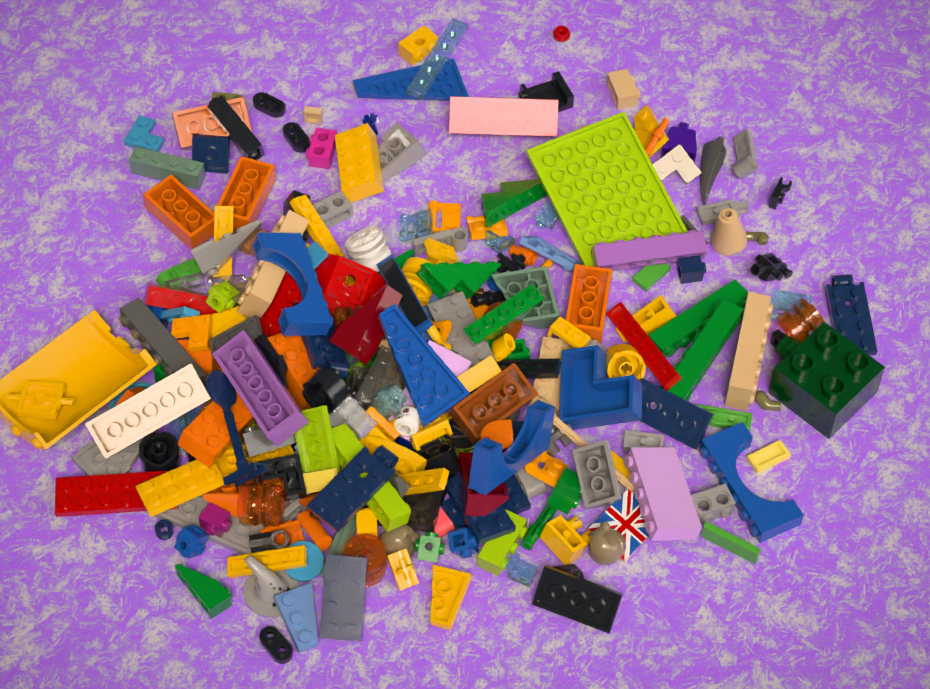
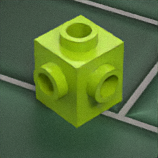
M225 280L219 285H213L210 288L206 303L221 314L225 310L229 311L233 308L240 292Z

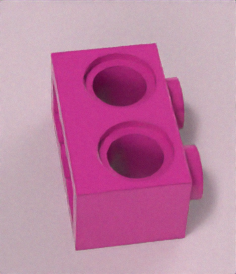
M316 128L314 134H311V146L306 150V159H308L309 167L331 168L336 150L335 135L337 130Z

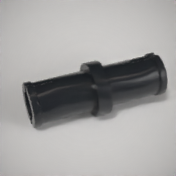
M486 291L484 294L473 295L470 301L474 307L492 306L494 303L505 302L506 298L501 291Z

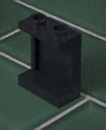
M559 71L552 73L551 81L530 88H526L525 84L520 85L519 98L558 99V112L573 108L574 95Z

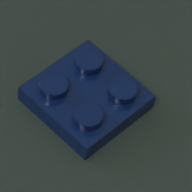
M193 134L192 160L204 163L205 172L229 173L230 136Z

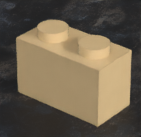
M623 69L609 72L606 85L617 110L638 106L640 91L639 88L635 87L634 77L630 75L629 70Z

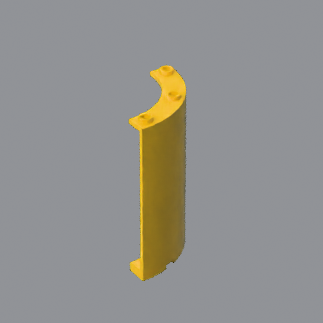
M93 310L0 379V417L11 427L10 430L16 437H22L38 450H47L156 366V362L146 349L136 347L130 349L129 343L120 336L115 338L110 333L111 328L97 311ZM26 381L64 383L65 391L63 397L74 398V405H62L56 420L18 417L16 411L19 403L18 401H7L8 393L19 394L24 388Z

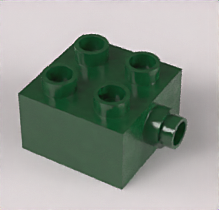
M823 322L803 342L787 335L778 343L775 353L780 356L781 362L774 368L769 394L778 401H781L783 405L826 438L830 439L878 392L885 366Z

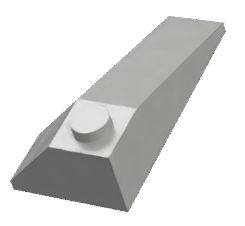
M399 123L394 125L382 137V143L378 148L382 180L385 181L412 166L426 153L418 140Z
M260 219L236 230V234L228 232L217 242L212 239L191 250L203 277L207 275L212 277L218 273V270L262 227Z

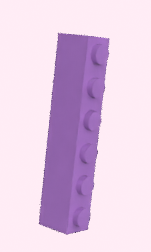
M691 230L684 234L675 232L668 236L654 235L646 239L637 237L631 241L617 240L609 244L600 242L593 246L591 254L594 267L615 271L678 262V258L700 255L701 259H704L708 251L703 231Z

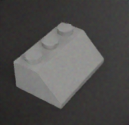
M603 440L572 450L585 509H597L621 500L609 441Z

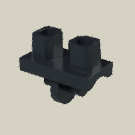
M501 252L497 255L499 258L497 263L502 264L497 269L499 273H505L508 269L510 271H518L519 267L523 270L526 267L524 264L526 257L523 254L516 255L513 253L510 256L513 259L512 261Z

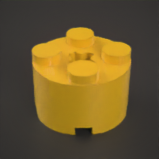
M618 344L609 347L606 352V374L608 378L634 375L640 381L644 377L646 366L643 358L634 347L628 344Z

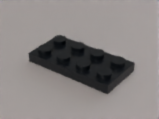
M545 565L532 605L610 633L623 593Z

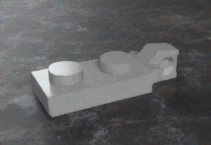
M730 199L700 206L696 212L703 226L716 223L720 211L725 208L734 209L738 216L748 213L749 205L747 200L736 203V201Z

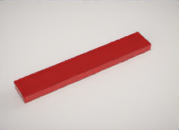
M621 301L606 313L630 345L638 351L644 363L667 391L682 379Z

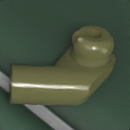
M746 232L747 241H758L760 245L768 243L769 236L765 232Z
M762 390L756 393L755 400L763 410L781 411V401H771Z

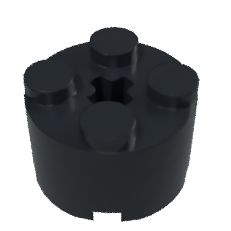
M333 367L330 369H318L302 386L304 387L302 394L306 402L312 408L327 405L328 414H331L351 392L350 387L340 377L339 371Z
M153 432L141 440L139 456L145 472L170 471L180 466L181 455L179 445H177L178 442L172 434L168 432L155 434Z
M435 439L420 446L421 450L418 454L427 460L424 471L445 468L450 471V476L459 473V459L450 439H445L446 442Z

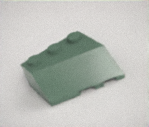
M547 266L491 275L506 300L531 284H534L545 298L521 320L522 324L536 329L549 328L560 317Z

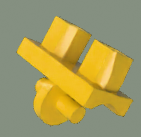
M407 549L386 556L399 591L419 584Z

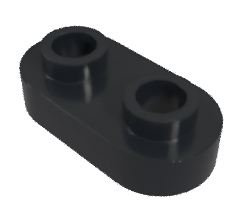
M264 92L253 96V106L255 109L275 118L285 114V103L282 100Z
M289 122L283 126V136L294 151L301 153L310 147V140L299 124Z
M275 627L263 628L259 634L260 644L275 662L279 664L288 663L293 657V649L290 643ZM268 634L273 635L271 638L266 637ZM280 649H285V650H286V651L283 652V653H280V652H279Z

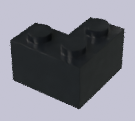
M298 453L257 462L266 463L268 470L258 476L260 486L280 482L284 501L305 497L307 492Z

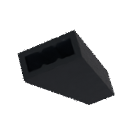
M223 96L213 98L207 106L210 114L226 135L230 136V140L243 157L259 160L265 154L262 144Z

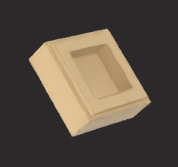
M304 106V122L322 124V108Z

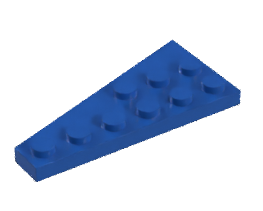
M454 58L352 80L357 98L450 101V96L469 97Z
M395 304L379 314L378 319L413 405L417 410L422 427L425 428L469 396L470 392Z

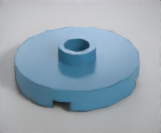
M298 541L289 547L300 545L307 547V567L288 569L285 572L295 581L308 582L320 574L324 557L321 550L315 544L309 541Z

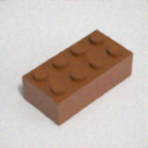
M513 363L455 405L448 413L469 441L474 444L481 438L482 429L488 423L506 420L532 401L538 393L517 365Z

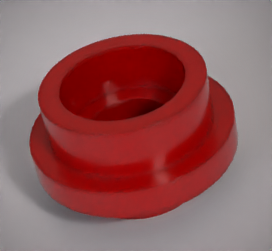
M558 26L553 31V37L559 42H565L570 38V31L566 26Z

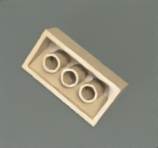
M543 336L539 359L560 358L562 364V350L574 348L562 339ZM561 367L558 378L535 379L533 386L538 393L537 396L545 398L551 405L555 406L557 417H559Z

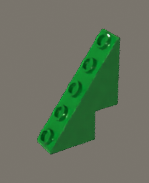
M540 180L501 182V192L481 194L482 212L486 227L496 224L547 196Z
M476 261L470 264H464L463 262L431 264L427 262L421 264V269L415 274L440 300L453 288L458 293L463 291L466 299L476 293L502 264L495 263L494 261L487 263Z
M531 284L463 330L475 345L496 338L510 325L523 320L545 298L534 284Z

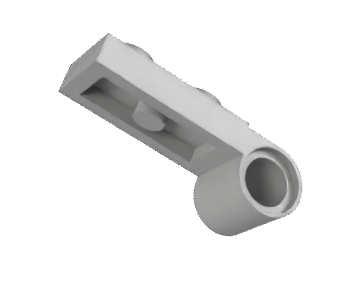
M749 129L733 137L738 162L733 165V169L740 179L758 169L753 136Z
M457 227L421 236L413 240L415 256L426 253L427 249L424 241L428 238L450 245L455 251L462 252L468 247V232L465 228Z

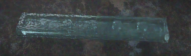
M452 18L408 86L406 94L423 100L467 31V23Z

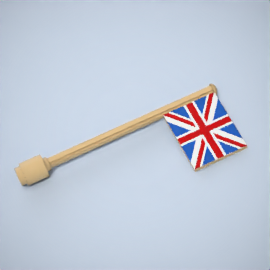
M536 396V397L530 402V404L528 405V407H529L530 405H532L534 402H536L537 400L543 401V402H545V403H547V404H550V403H549L545 398H543V397L540 398L539 396ZM555 408L553 425L579 448L589 445L557 417V409ZM615 468L617 481L627 490L621 495V500L612 504L588 528V531L593 533L595 529L600 528V523L608 522L610 529L617 530L625 538L626 550L620 558L625 562L649 537V533L646 532L645 521L640 513L639 502L635 498L633 484Z

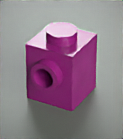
M209 502L198 517L200 527L211 536L216 535L221 538L232 526L230 512Z

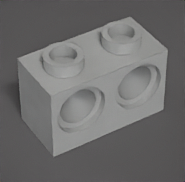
M342 191L331 194L327 198L313 204L327 229L353 217V205Z
M726 483L691 495L701 524L710 523L720 517L726 518L734 513L736 503Z

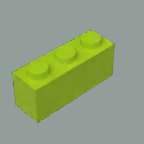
M508 510L506 512L516 526L515 532L487 541L477 556V567L498 577L502 570L506 571L510 563L509 558L511 554H516L519 548L518 542L521 538L524 539L528 532L527 519Z

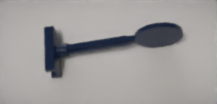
M213 370L206 377V388L213 401L223 409L237 461V471L224 477L223 482L225 486L234 483L235 487H239L268 470L266 463L252 462L248 464V460L245 459L231 407L236 402V390L223 372Z

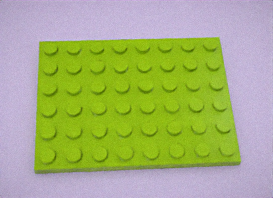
M625 111L526 150V155L582 265L594 267L591 252L593 246L600 242L609 244L617 240L631 241L637 237L646 239L654 235L668 236L675 232L679 234L688 232Z

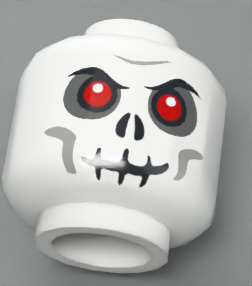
M411 406L401 407L394 419L395 430L403 436H411L417 433L421 424L416 408Z

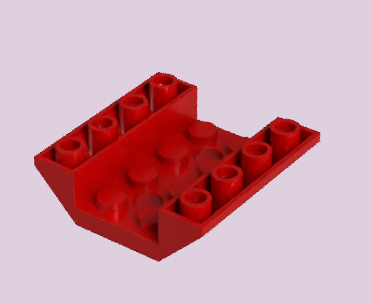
M328 254L314 269L331 316L333 311L341 313V320L333 318L336 328L339 323L348 319L357 308H361L368 302L369 298L387 284L384 278L375 270L340 255ZM351 276L354 279V285L346 284L345 277Z

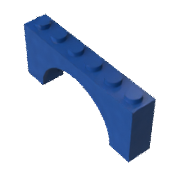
M258 232L252 244L257 260L271 262L284 269L295 280L301 293V302L296 306L284 308L278 319L282 335H327L330 327L333 325V318L328 311L327 301L324 300L322 287L318 283L316 271L313 269L311 257L308 255L306 243L303 241L301 233Z
M540 400L530 405L519 434L511 446L503 453L502 444L486 437L476 443L473 449L468 488L475 490L479 494L487 495L546 451L550 445L555 406Z
M741 422L703 438L699 452L701 457L709 463L710 471L716 474L719 484L726 483L736 503L735 506L739 511L741 520L745 521L749 526L752 537H756L758 542L761 543L800 526L804 514L794 499L785 502L765 500L752 493L743 484L737 472L736 460L743 451L750 448L753 436L745 424Z

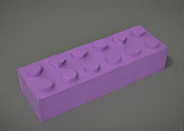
M245 330L212 353L266 437L274 445H280L309 423L260 348Z

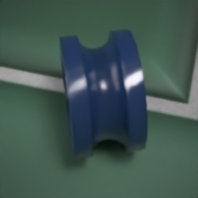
M164 519L155 524L154 528L157 538L168 540L173 536L174 531L170 521ZM164 527H167L168 531L166 532L164 530V533H162L160 529H164Z

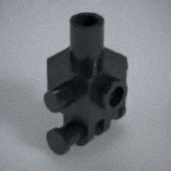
M773 253L757 255L755 258L757 264L751 266V273L758 275L764 281H780L783 275L788 279L793 274V271L787 268V264L783 263Z

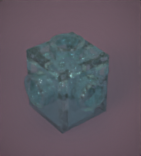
M396 384L379 390L372 404L376 411L386 418L396 416L408 397Z

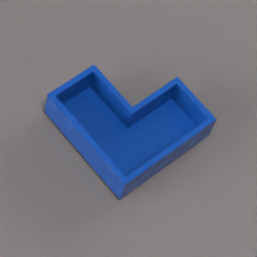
M599 345L562 350L559 419L566 425L569 423L572 430L642 420V383L634 375L606 379L607 354Z

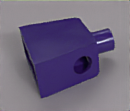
M686 122L679 123L678 127H670L667 134L669 140L662 147L661 158L680 144L695 163L697 153L696 131L689 129V124Z

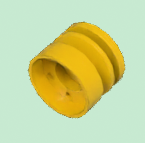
M411 257L405 261L401 270L424 307L428 304L433 292L415 273L421 269V264L429 261L419 257Z

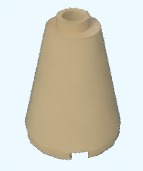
M725 208L720 211L710 236L713 249L725 256H732L733 253L742 252L747 244L746 231L737 212L731 208Z

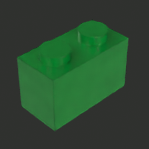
M565 468L547 504L566 514H569L571 508L576 509L582 498L576 472Z

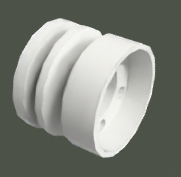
M378 227L362 229L351 235L345 242L349 255L353 258L352 261L371 268L376 272L379 271L376 264L391 255L388 245L385 244L386 240L383 233Z

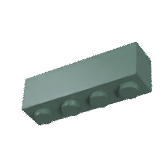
M135 146L129 158L131 174L160 181L172 174L185 187L200 190L206 177L204 163Z

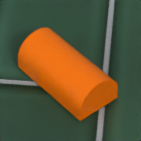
M309 510L301 512L297 515V519L300 520L304 530L322 552L328 549L332 543L330 535L318 519L309 517Z

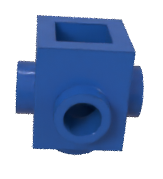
M195 524L183 527L176 537L177 541L174 548L185 558L190 559L200 556L205 551V544L209 534Z
M458 528L456 531L448 533L451 553L460 558L472 557V554L479 552V544L468 528Z

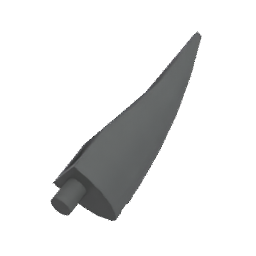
M721 136L716 141L707 142L703 147L700 171L702 172L700 174V188L703 204H706L714 181L724 164L727 151L724 146V138Z

